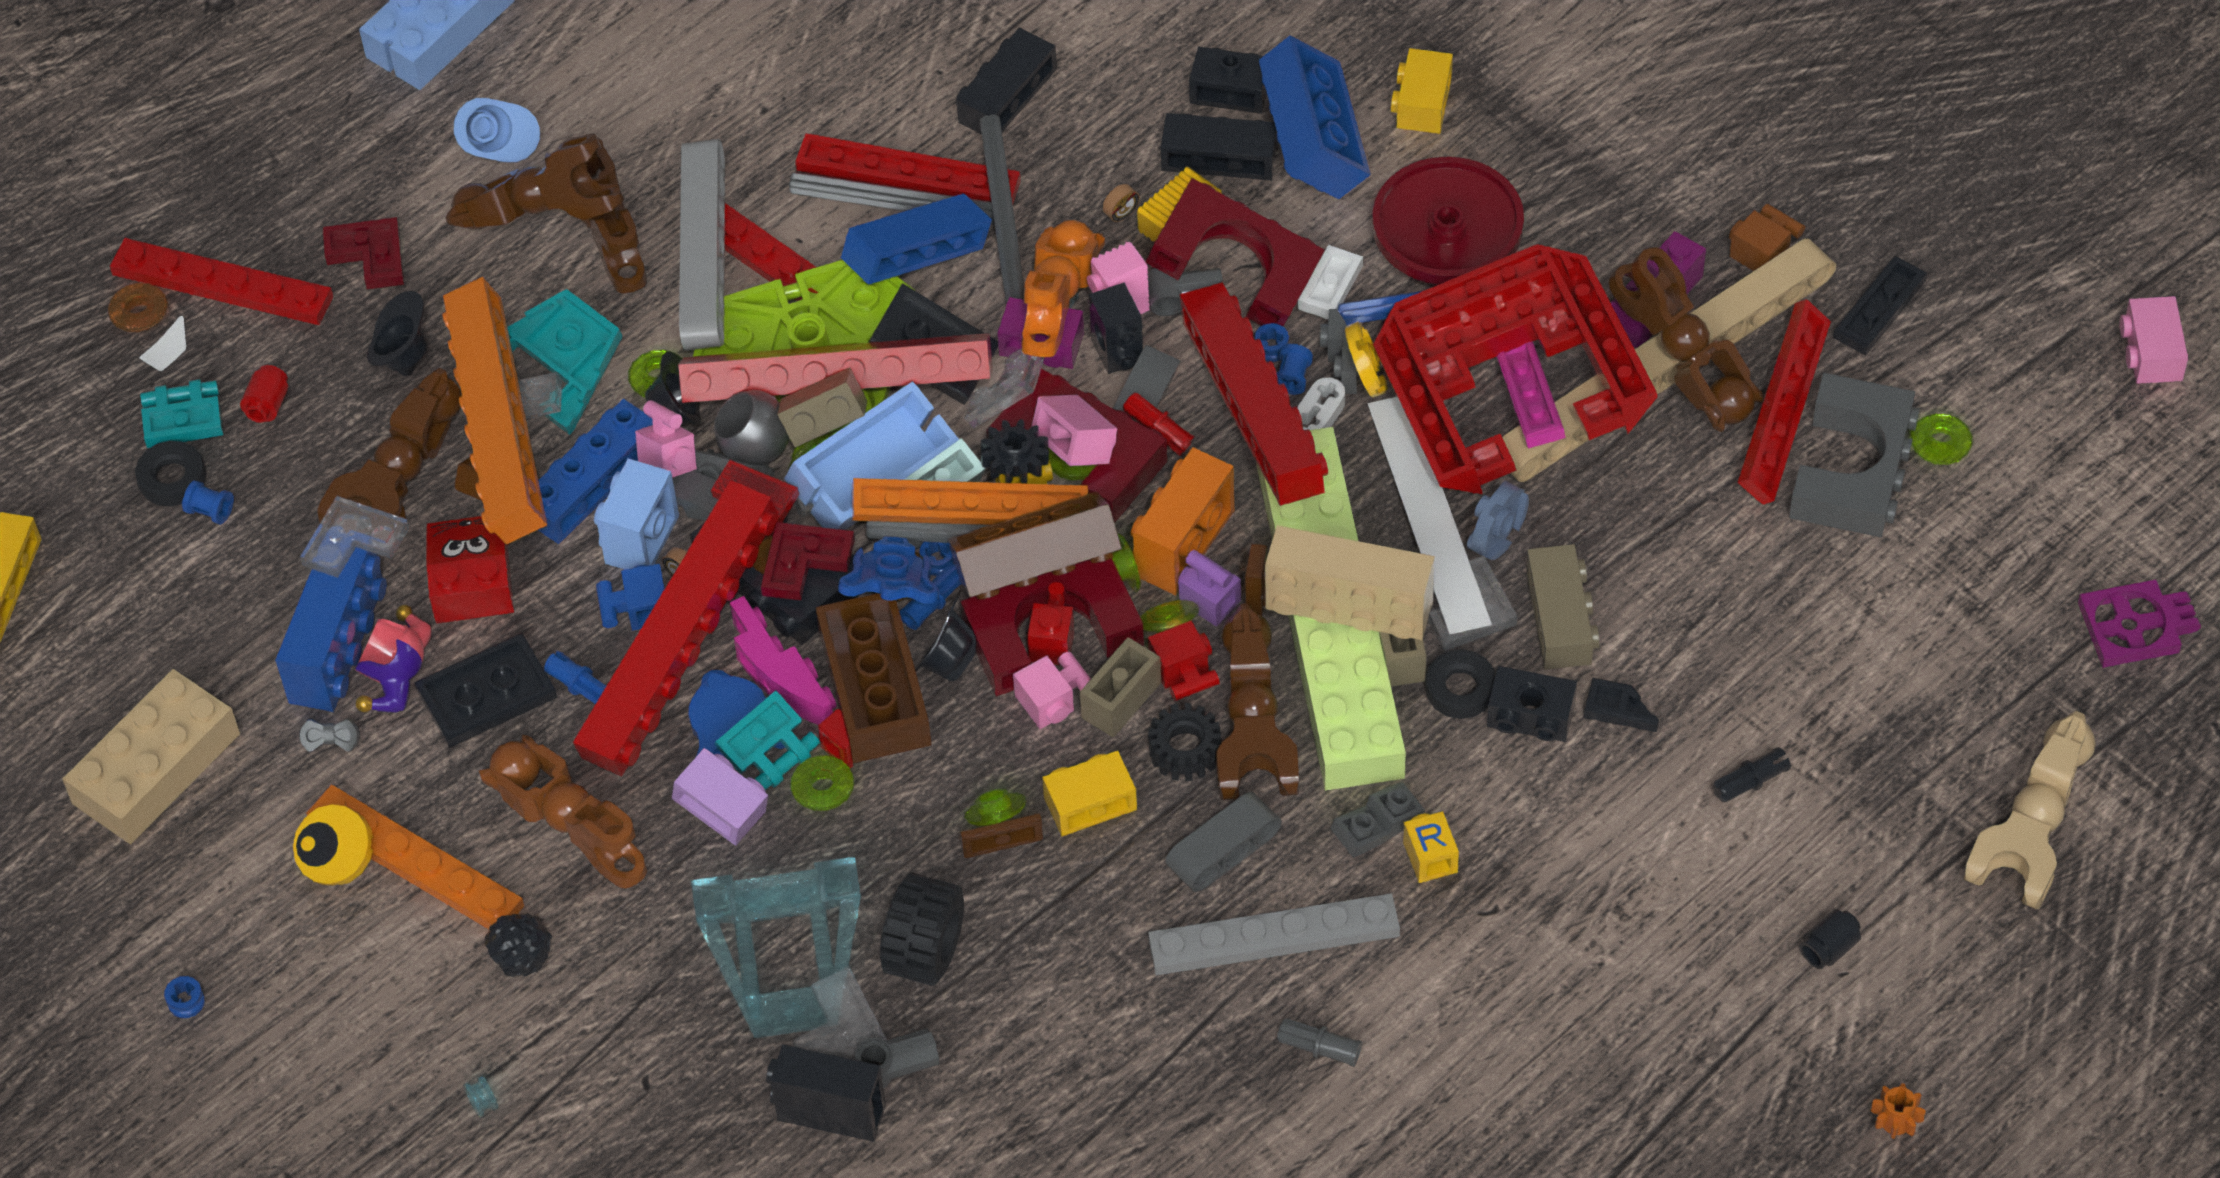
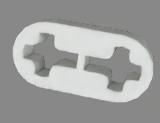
M1330 377L1322 378L1311 386L1297 408L1303 424L1308 425L1315 416L1316 425L1311 424L1308 428L1303 427V430L1328 428L1334 424L1345 406V387L1340 381ZM1329 394L1334 395V397H1329L1325 401V403L1321 405V396L1327 397Z

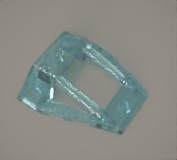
M855 857L815 862V869L736 881H733L732 875L691 880L696 922L754 1038L837 1026L861 901ZM840 906L834 967L826 910ZM810 914L820 985L760 994L751 922ZM719 923L735 925L741 980Z

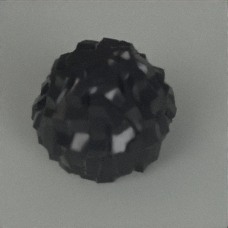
M520 913L497 918V921L490 925L489 931L485 935L484 943L488 948L490 957L495 963L499 964L505 975L511 977L522 975L525 977L538 972L543 967L545 960L549 958L548 952L550 951L552 935L541 923L538 916Z

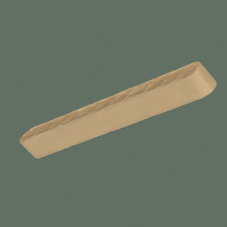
M1803 239L1690 314L1697 315L1706 323L1710 332L1709 343L1717 339L1718 342L1729 340L1735 344L1824 285L1834 274L1836 263L1810 239ZM1661 333L1635 349L1657 394L1675 383L1674 376L1678 371L1677 366L1683 363L1682 361L1674 360L1665 352L1661 344ZM1597 375L1554 402L1566 438L1528 449L1520 425L1502 437L1517 470L1510 474L1517 481L1525 482L1589 440L1575 414L1573 403L1605 390Z

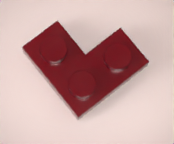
M397 217L323 227L324 254L327 265L363 261L364 281L367 290L404 285L400 229Z
M776 522L761 584L762 596L801 600L809 568L848 572L855 542L854 531Z

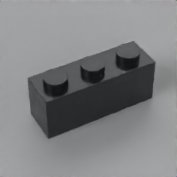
M1019 27L1010 38L1003 40L995 56L989 62L982 64L974 80L959 91L955 101L958 123L982 135L981 117L995 114L1000 118L1001 130L1003 132L1057 70L1056 45Z
M1166 113L1160 147L1161 171L1180 173V171H1184L1185 167H1189L1202 175L1272 181L1277 152L1275 122L1197 116L1186 113Z

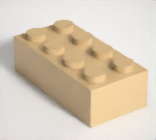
M1277 525L1265 563L1266 609L1273 610L1281 615L1293 614L1313 618L1321 623L1333 622L1353 626L1361 631L1373 630L1388 633L1401 639L1413 638L1423 640L1433 603L1435 556Z
M172 669L62 778L72 804L131 845L240 735L232 708Z

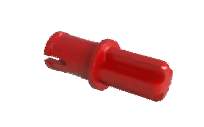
M1134 392L1123 405L1124 411L1144 427L1159 431L1167 439L1169 448L1176 452L1177 455L1181 456L1195 439V436L1191 435L1169 417L1170 413L1168 411L1162 413L1138 393Z

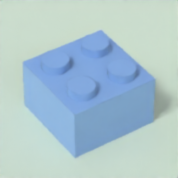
M628 458L622 471L615 473L611 481L610 493L605 502L599 503L594 516V523L597 525L599 532V546L602 547L605 564L624 570L632 569L638 565L655 564L679 517L671 471Z

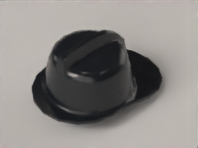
M404 291L393 297L384 306L376 321L372 341L366 355L370 364L373 366L385 365L406 377L412 375L417 362L424 356L428 348V340L421 327L424 301L420 294L415 291Z
M666 352L661 358L660 375L645 392L646 401H655L681 415V426L690 422L694 425H699L701 423L700 401L682 403L678 364L682 359L675 353Z
M959 590L938 638L915 668L916 672L922 667L949 681H955L972 661L976 652L974 632L954 611V606L962 590Z

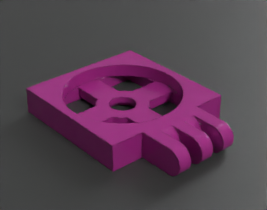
M2156 579L2079 595L2078 605L2102 668L2177 654L2180 652L2182 645L2179 635L2194 633L2201 628L2198 618L2194 617L2196 615L2194 607L2189 604L2191 602L2189 594L2187 592H2178L2162 595ZM2142 597L2152 603L2155 612L2145 614L2134 612L2129 600ZM2111 603L2116 614L2114 620L2096 623L2095 613L2098 607ZM2125 619H2131L2136 622L2137 627L2133 630H2127L2123 628L2121 622ZM2161 628L2163 631L2161 637L2153 644L2146 646L2142 636L2144 631ZM2117 636L2126 641L2128 648L2118 646L2106 638Z

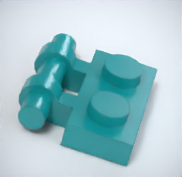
M201 379L191 380L189 385L172 388L162 385L156 386L155 391L140 393L143 407L141 412L144 440L147 448L166 441L187 442L224 435L220 402L218 396H216L219 395L217 380L202 382Z
M774 691L715 741V746L741 775L754 765L760 772L755 780L767 790L770 786L775 788L784 780L783 775L797 763L802 765L811 757L810 752L820 744V741L811 731L800 740L794 735L792 731L803 720L777 691ZM781 742L787 751L772 763L765 754Z

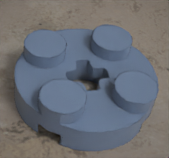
M1504 481L1491 497L1484 495L1480 499L1475 509V516L1478 517V521L1467 541L1468 549L1490 560H1495L1505 553L1512 544L1506 538L1512 528L1517 531L1520 530L1527 514L1529 497L1528 494L1524 493V489Z

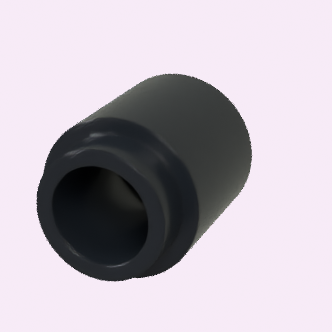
M1832 909L1804 934V941L1799 944L1802 955L1817 969H1823L1826 965H1834L1861 940L1860 923L1850 912Z

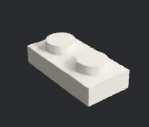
M1328 245L1298 299V309L1328 319L1329 309L1338 310V305L1343 303L1363 267V256Z

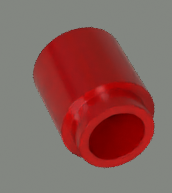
M263 365L252 374L240 402L242 411L250 420L262 423L273 421L276 418L288 391V377L286 373L276 366Z

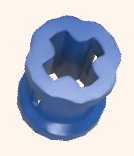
M1284 345L1279 352L1281 363L1279 371L1276 372L1278 384L1284 383L1288 394L1298 395L1305 391L1306 379L1304 377L1306 369L1312 364L1313 354L1302 345Z
M194 480L185 491L182 509L189 514L196 512L208 516L212 522L221 525L230 516L234 496L230 491L223 490L218 492L205 487L203 482Z

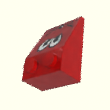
M477 516L427 523V578L429 599L436 624L514 613L508 544H505L495 532L491 534L486 529L482 517Z

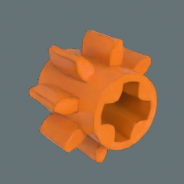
M1904 1083L1892 1089L1883 1086L1880 1096L1881 1100L1874 1099L1871 1112L1878 1115L1875 1128H1883L1891 1134L1892 1139L1906 1132L1913 1136L1916 1129L1915 1122H1923L1926 1112L1925 1109L1918 1107L1922 1096L1921 1093L1913 1094L1912 1091L1906 1088Z

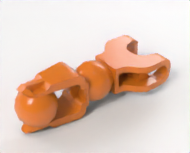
M1065 220L1056 227L1050 226L1044 230V233L1041 234L1035 245L1034 271H1029L1024 285V303L1027 304L1026 320L1022 332V352L1024 354L1036 357H1052L1056 354L1062 341L1066 315L1069 310V300L1074 297L1079 288L1089 286L1087 276L1092 274L1091 260L1092 257L1098 258L1099 252L1105 245V238L1103 234L1093 233L1085 223L1077 220ZM1036 334H1045L1049 337L1044 342L1034 341Z

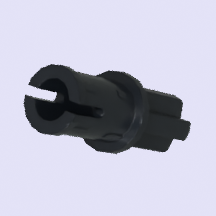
M1776 747L1771 752L1753 761H1743L1740 768L1714 781L1712 785L1715 796L1722 802H1728L1751 789L1755 791L1760 790L1764 782L1791 769L1789 758L1773 764L1780 757L1786 755L1785 751L1780 747Z

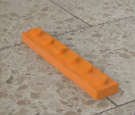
M853 478L852 521L992 525L1088 494V486Z
M332 784L306 813L309 815L316 808L330 804L347 806L365 818L372 829V860L488 930L490 925L497 921V918L518 914L524 907L522 897Z

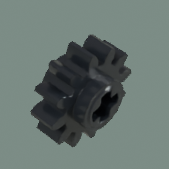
M1020 419L1016 427H1010V423L1007 420H1003L1001 431L993 427L988 428V438L981 439V465L984 468L991 467L992 479L1003 474L1005 475V483H1012L1013 477H1019L1023 484H1027L1028 473L1037 477L1042 475V465L1049 464L1048 437H1039V426L1035 425L1026 430L1024 429V420Z

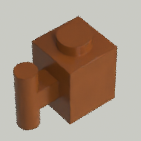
M1767 203L1760 213L1754 210L1744 221L1739 220L1733 226L1729 234V239L1731 240L1729 257L1755 271L1789 249L1791 235L1797 239L1800 238L1806 226Z

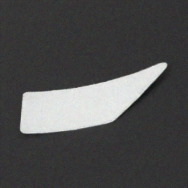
M183 316L178 317L168 331L140 356L141 360L158 371H162L186 350Z

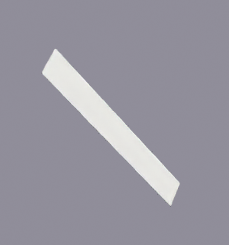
M1394 397L1367 403L1420 553L1435 556L1433 589L1449 634L1492 625L1443 488L1439 486L1398 398Z

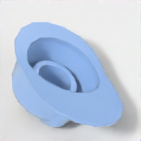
M475 98L466 102L458 110L454 120V135L458 145L471 155L501 162H519L528 158L536 150L540 140V127L536 117L527 108L490 98Z

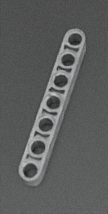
M719 138L682 143L679 331L684 351L724 345L725 157L722 142Z

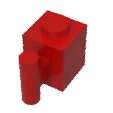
M1053 582L1048 587V604L1033 603L1028 631L1029 658L1033 663L1048 656L1054 665H1060L1058 662L1059 657L1065 652H1072L1075 634L1073 607L1065 606L1063 584Z
M1192 620L1148 637V650L1160 656L1161 683L1165 689H1170L1174 701L1220 684L1216 671L1214 669L1209 671L1208 656L1212 655L1210 642L1204 632L1198 633Z

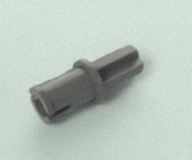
M1290 1019L1282 1021L1277 1035V1040L1280 1043L1312 1052L1314 1058L1318 1059L1321 1055L1349 1064L1352 1067H1355L1362 1048V1041L1328 1032L1327 1026H1322L1319 1029Z

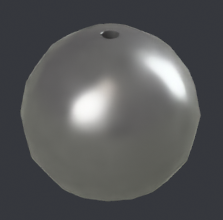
M758 390L739 392L727 399L719 409L714 422L715 437L721 451L728 458L741 463L758 465L771 463L779 457L790 439L777 415L780 402L774 396Z

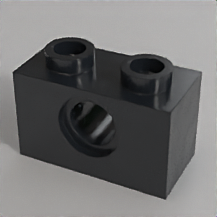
M1124 282L1089 294L1091 341L1108 374L1133 368L1143 351L1142 316Z
M1498 666L1488 704L1487 727L1495 728L1500 732L1508 734L1520 733L1536 736L1543 741L1556 740L1566 742L1576 702L1577 681ZM1526 706H1535L1537 708L1529 709Z

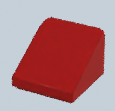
M838 708L818 725L820 743L823 750L845 769L849 770L853 767L851 747L843 715Z

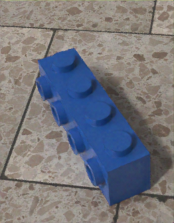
M963 193L849 228L841 259L869 285L983 249L992 219Z
M622 399L614 408L608 409L602 415L600 421L588 433L582 434L576 440L574 446L562 458L556 459L550 465L548 471L538 480L547 520V526L538 529L539 532L560 544L600 502H603L608 497L611 481L615 473L622 471L628 458L638 461L635 431L653 425L652 417L646 415L625 399Z

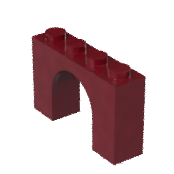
M1191 178L1155 241L1146 263L1179 281L1193 254L1203 243L1213 239H1231L1240 242L1256 254L1264 271L1263 285L1246 316L1261 326L1274 323L1284 327L1325 249L1317 246L1312 240L1301 237L1282 227L1277 221L1267 219L1254 212L1244 203L1234 201L1219 193L1209 184L1201 183Z
M1041 368L989 427L1001 431L1003 420H1007L1010 423V427H1016L1017 422L1023 419L1024 429L1029 430L1032 427L1038 397L1080 396L1117 428L1116 443L1112 449L1109 464H1097L1080 484L1088 486V494L1097 491L1109 504L1115 523L1168 462L1167 439L1156 429L1146 428L1132 420L1124 411L1114 410L1105 405L1094 394L1084 393L1070 385L1062 376L1052 375Z
M1112 558L1098 563H1091L1090 559L1076 563V569L1065 574L1053 575L1051 571L1038 575L1037 582L1024 587H1015L1013 583L999 588L1000 593L993 597L977 599V596H973L960 601L962 619L974 632L976 654L996 697L1014 691L1013 674L1031 665L1030 658L1018 635V631L1023 622L1031 616L1033 603L1048 604V587L1053 582L1063 584L1065 606L1073 607V611L1078 612L1090 622L1107 658H1110L1128 637L1144 646L1142 620Z

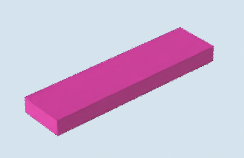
M1533 342L1525 343L1521 347L1506 353H1498L1497 360L1528 449L1566 438Z

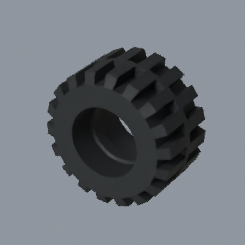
M909 873L904 878L892 898L883 927L880 959L884 973L934 986L939 982L951 963L962 927L964 897L960 885L915 873Z

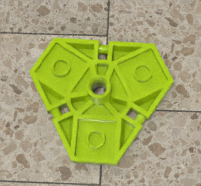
M839 260L795 274L797 282L787 286H783L781 279L732 293L724 296V345L694 350L693 357L868 343L902 283L911 289L913 288L897 276L868 285L843 260ZM813 288L818 293H812L808 289ZM802 297L800 301L788 303L789 300ZM891 386L862 389L867 399L865 413L889 397L888 394ZM775 395L774 397L780 402L781 398L788 395ZM850 423L797 447L807 453Z

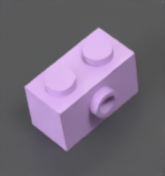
M704 748L674 781L672 799L736 846L766 812L768 794H766L765 789L758 781L751 777L745 778L735 771L732 764L720 754L713 755Z

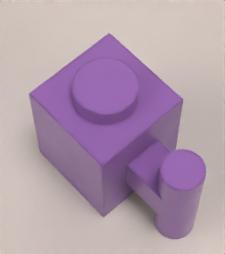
M1192 550L1186 558L1188 566L1184 568L1178 578L1179 603L1217 627L1241 601V579L1205 555Z

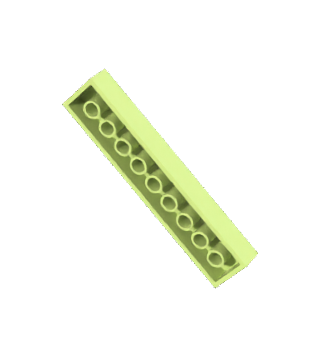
M1333 427L1310 430L1315 443L1316 453H1323L1328 467V475L1323 476L1325 493L1280 506L1256 462L1272 540L1278 525L1358 541ZM1293 614L1288 615L1325 790L1405 779L1406 752L1379 632L1373 630L1361 631L1353 626L1333 622L1321 623L1313 618Z

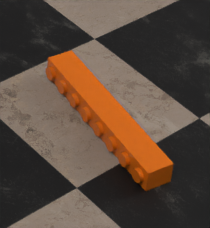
M482 276L443 295L446 312L442 316L451 335V339L448 340V346L457 366L453 369V373L461 387L462 396L459 397V403L468 422L464 426V430L473 448L470 460L479 479L475 486L484 505L485 511L481 513L482 521L491 534L495 532L505 544H509L547 526V520L502 300Z

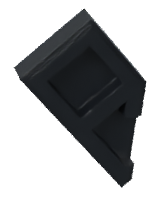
M1592 677L1584 710V718L1657 732L1659 719L1646 708L1641 701V696L1632 685Z

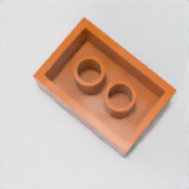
M1192 447L1184 460L1179 459L1171 472V479L1164 488L1159 487L1156 490L1151 501V507L1144 516H1138L1132 526L1131 536L1133 537L1134 545L1132 559H1134L1135 577L1175 596L1179 592L1178 578L1184 568L1188 566L1186 563L1188 554L1192 550H1196L1204 555L1235 511L1233 465Z

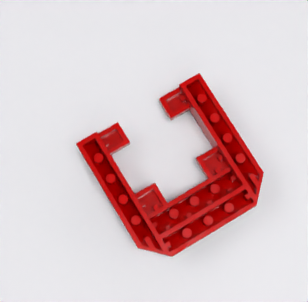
M1536 244L1394 304L1373 346L1440 487L1483 494L1481 485L1517 471L1514 460L1501 434L1465 448L1443 402L1476 388L1468 368L1497 357L1498 353H1506L1521 347L1525 343L1539 340L1548 358L1582 344L1605 389L1573 403L1575 414L1589 440L1623 426L1627 434H1629L1657 399V391L1585 255Z

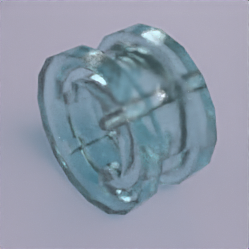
M483 1075L477 1077L475 1084H469V1082L463 1084L469 1102L479 1118L484 1116L485 1110L492 1109L495 1111L499 1108L494 1094Z

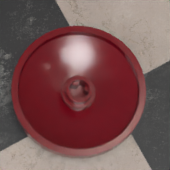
M1461 157L1428 158L1400 169L1383 184L1373 206V235L1382 255L1396 269L1414 279L1439 285L1516 253L1523 236L1524 209L1514 186L1502 174L1488 165Z

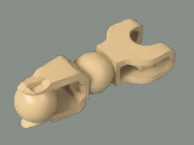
M2074 711L2065 718L2056 720L2045 732L2043 739L2044 748L2031 768L2027 787H2024L2013 801L2012 813L2008 821L2001 825L1991 826L1978 835L1966 864L1965 881L1978 886L1983 885L1985 879L1993 870L2001 867L2014 868L2023 875L2026 882L2022 903L2034 909L2041 907L2052 886L2057 865L2054 850L2048 843L2050 833L2063 821L2064 807L2068 803L2077 767L2084 765L2090 759L2096 746L2094 734L2090 726L2086 724L2085 715L2078 711Z

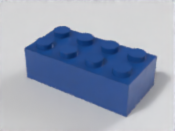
M1289 35L1259 59L1262 83L1267 91L1270 103L1269 110L1274 118L1277 130L1276 137L1281 145L1285 160L1284 168L1293 179H1299L1313 186L1319 192H1325L1340 199L1371 175L1341 63Z
M331 531L326 532L275 659L289 704L334 712L339 698L345 697L348 690V675L352 665L356 666L360 660L361 641L364 634L371 631L374 622V608L377 601L383 600L386 592V579L382 577L380 557L376 555L372 539Z

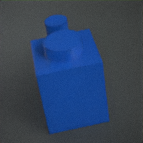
M660 564L638 565L632 569L621 570L624 590L613 592L612 584L607 580L596 584L603 627H615L618 624L617 613L628 612L632 631L642 628L665 589Z

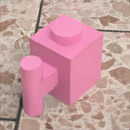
M650 400L646 402L643 411L646 415L652 417L653 425L635 431L638 461L671 471L672 478L696 470L694 434L680 427L682 424L681 415L655 401Z
M1065 652L1059 657L1058 662L1063 667L1061 671H1058L1048 656H1045L1013 674L1015 697L1039 729L1051 723H1059L1073 712L1072 689L1078 687L1081 691L1091 680L1071 652Z

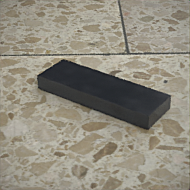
M1894 256L1835 328L1833 338L1866 356L1926 282L1927 272Z

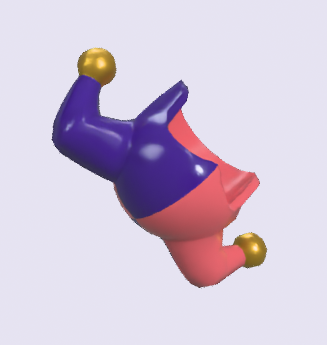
M401 605L396 610L397 619L405 621L408 626L387 619L377 620L355 670L381 683L384 692L382 697L371 699L366 695L358 697L355 704L356 708L361 712L376 710L396 713L403 711L408 704L410 679L420 670L424 659V649L431 638L430 625L415 616L408 605Z

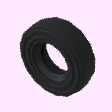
M166 441L152 446L143 453L137 462L135 476L139 490L148 501L158 506L172 507L182 504L185 491L192 481L205 483L206 470L202 456L193 446L181 441ZM174 463L185 468L184 476L176 482L165 484L156 478L157 472L165 465Z
M1463 649L1447 651L1436 657L1428 667L1425 678L1427 698L1435 710L1447 717L1457 719L1475 717L1488 708L1496 676L1495 670L1485 657L1476 652ZM1465 673L1476 681V688L1467 695H1456L1448 690L1445 683L1451 675Z

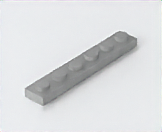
M1392 893L1148 932L1155 976L1400 937V927Z

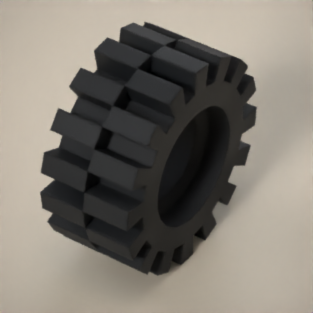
M1177 703L1171 705L1170 714L1164 708L1159 712V719L1153 718L1148 732L1149 754L1152 757V764L1155 768L1160 767L1162 775L1166 776L1171 771L1172 780L1179 781L1180 774H1184L1186 782L1193 781V773H1197L1199 779L1205 777V767L1210 772L1215 769L1217 750L1221 745V732L1219 722H1215V716L1211 712L1205 716V708L1198 705L1196 711H1192V703H1185V710H1179ZM1179 734H1192L1201 741L1198 747L1188 751L1177 750L1171 747L1169 742L1171 738Z

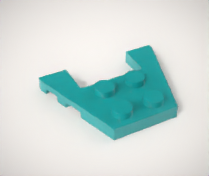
M565 289L524 312L526 317L511 324L507 329L512 352L517 347L521 348L567 384L542 411L546 418L570 435L576 428L623 335L617 326L568 289Z

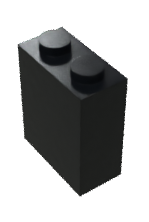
M782 1044L778 1059H771L766 1074V1083L771 1084L770 1103L775 1105L777 1121L875 1142L886 1107L880 1065Z

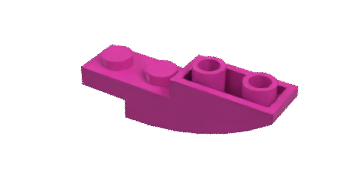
M744 596L731 601L730 607L733 624L740 634L734 637L737 660L748 675L769 696L774 691H777L801 718L819 725L833 713L832 709L836 708V702L827 686L821 688L816 680L818 675L811 660L808 657L802 659L795 646L784 651L776 635L770 637L765 630L767 623L758 607L752 609Z

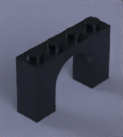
M787 516L785 517V519H784V521H783L782 523H787V522H788V517H787ZM704 523L690 534L691 544ZM774 531L771 535L765 536L761 544L765 542L769 537H771L774 534ZM853 554L851 555L848 572L815 568L808 569L801 600L762 596L761 584L764 574L757 571L753 566L745 569L739 579L737 591L746 598L752 609L758 607L762 614L771 619L776 629L787 638L791 636L801 645L819 631L816 607L855 599L860 596H845L838 591L839 580L852 572Z

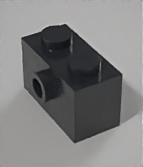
M1198 46L1189 78L1190 104L1262 114L1267 96L1266 88L1262 83V72L1259 64V59L1263 56L1255 53H1241L1220 48Z

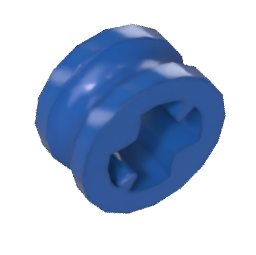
M1269 323L1259 327L1255 333V339H1260L1262 342L1265 360L1272 362L1280 361L1279 352L1281 347L1289 344L1288 331L1279 324ZM1274 339L1276 345L1268 346L1267 340Z
M923 542L919 550L920 558L923 560L926 554L931 561V575L938 576L947 566L954 564L948 543ZM935 552H939L940 556L943 557V559L936 560V558L932 556V554Z
M177 977L170 981L164 990V997L168 1008L176 1017H193L204 1006L205 997L200 984L192 977ZM186 992L188 996H191V999L183 1003L182 999L178 998L180 993Z

